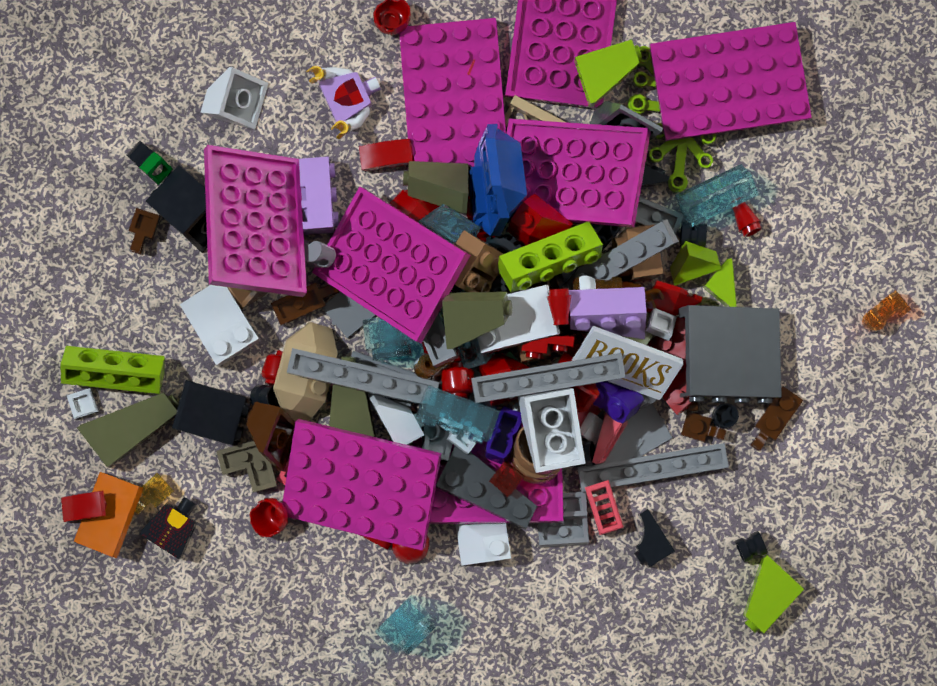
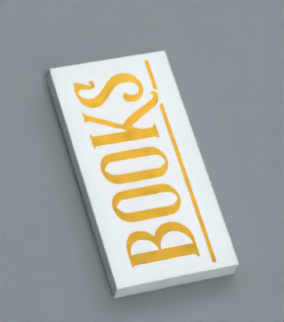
M596 326L591 328L572 361L622 353L626 378L610 380L608 382L661 400L683 366L682 358Z

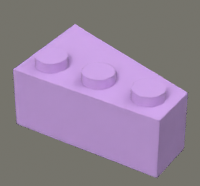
M329 157L299 159L302 193L301 205L304 221L302 222L305 235L334 233L335 227L339 225L338 212H333V202H337V189L331 185V178H336L335 163H330Z
M644 287L569 290V295H572L569 311L571 330L589 332L593 326L620 336L645 339L647 312Z

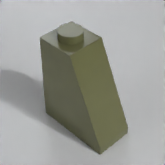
M409 161L408 171H403V186H408V196L460 213H467L468 164Z
M507 292L449 293V295L445 296L442 306L447 349L458 347L504 325L508 317L512 315V302L508 300Z

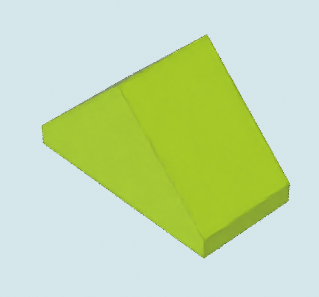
M685 241L670 266L674 285L721 270L716 251Z
M732 258L727 259L721 265V270L716 271L703 287L725 307H737Z

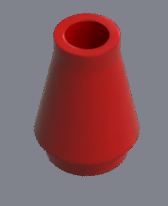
M744 199L738 200L731 205L739 233H742L745 238L758 233L762 229L760 219L750 209Z
M569 289L549 290L547 300L553 318V325L569 324L568 319L572 295H569Z

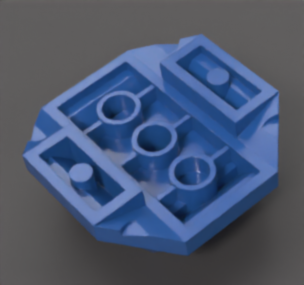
M498 124L487 125L474 155V167H470L468 173L473 222L477 226H482L483 230L490 236L501 235L506 224L511 220L527 196L521 144L498 129Z

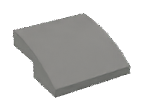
M586 492L563 493V523H538L539 548L589 545Z

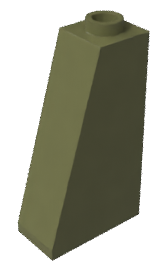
M341 356V360L362 364V362H356V357ZM333 384L329 426L376 437L368 392Z
M161 393L84 423L77 427V429L106 467L111 468L171 422L176 416L179 402L172 394L168 397L165 393Z

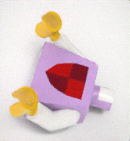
M319 66L309 68L306 72H313L315 74V77L309 80L310 83L322 80L319 82L320 88L336 121L331 130L337 128L341 132L336 138L341 139L346 133L360 128L370 114V108L372 107L368 96L381 90L376 77L362 82L358 73L352 72L350 69L337 67L321 68Z

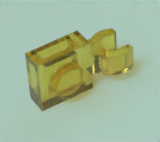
M158 473L142 486L143 496L139 499L135 512L139 515L150 503L157 508L174 492Z

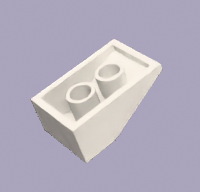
M210 285L180 304L218 367L261 341L227 287Z
M543 285L507 294L508 300L512 302V315L508 317L504 325L477 338L481 353H490L560 334L558 325H553V318L547 300L549 286Z
M568 387L518 396L522 423L535 472L539 473L585 464L574 389Z

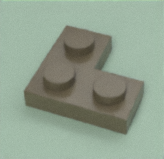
M254 441L216 451L222 475L247 469L253 493L277 487L272 464L258 451Z

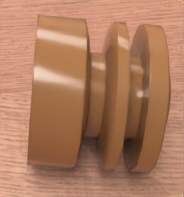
M524 427L519 430L510 455L511 466L515 474L526 482L532 484L546 483L552 480L559 473L560 469L535 472Z

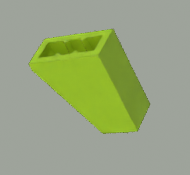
M632 39L575 57L574 63L589 108L595 106L638 67L642 56L639 46H634Z
M764 555L761 558L743 614L747 619L745 625L754 633L758 630L761 633H765L804 590L768 555Z

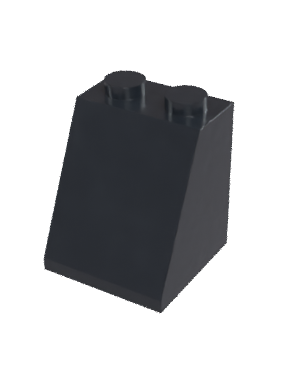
M178 165L175 170L169 173L163 183L151 193L145 202L203 253L207 249L205 187Z
M186 380L172 428L235 446V442L241 441L244 428L240 427L242 417L247 418L250 410V404L247 403L248 398Z

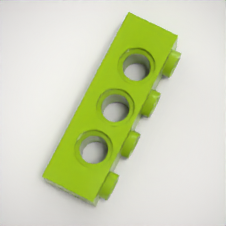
M586 222L500 255L498 271L511 293L517 290L522 291L540 281H548L563 272L569 273L576 267L596 262L601 258L603 244L592 225Z
M66 346L60 364L61 384L160 394L165 374V356Z

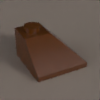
M255 402L248 414L246 425L258 451L279 471H284L291 452L295 421L281 407Z

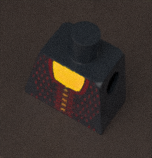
M183 497L177 508L166 503L139 534L177 559H182L198 523L189 517L196 504L186 497Z

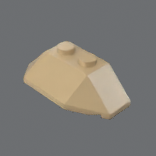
M308 322L304 325L305 327L286 340L273 387L280 407L294 421L298 419L311 420L325 403L330 384L286 374L292 348L337 358L338 355L332 328Z

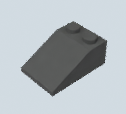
M605 101L594 110L590 124L648 128L651 131L650 140L663 130L661 126L622 104Z

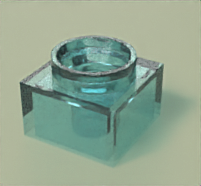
M380 317L363 319L367 353H372L373 361L412 357L411 348H417L416 341Z
M411 595L375 632L396 653L401 649L408 656L436 627L429 621L432 615Z

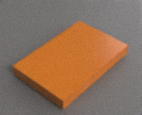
M100 472L92 492L104 491V498L107 504L106 516L82 519L73 542L117 558L143 487Z

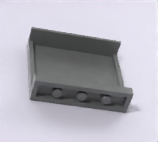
M687 305L678 308L679 318H685L686 393H681L680 398H689V402H704V398H712V403H726L727 399H735V403H750V399H757V404H771L772 399L781 398L779 308Z

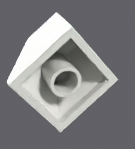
M229 67L207 89L201 113L221 121L255 130L268 82Z
M373 393L368 395L393 442L407 445L424 436L421 427L425 425L418 412L413 415L406 406Z
M506 523L456 524L461 565L511 559Z

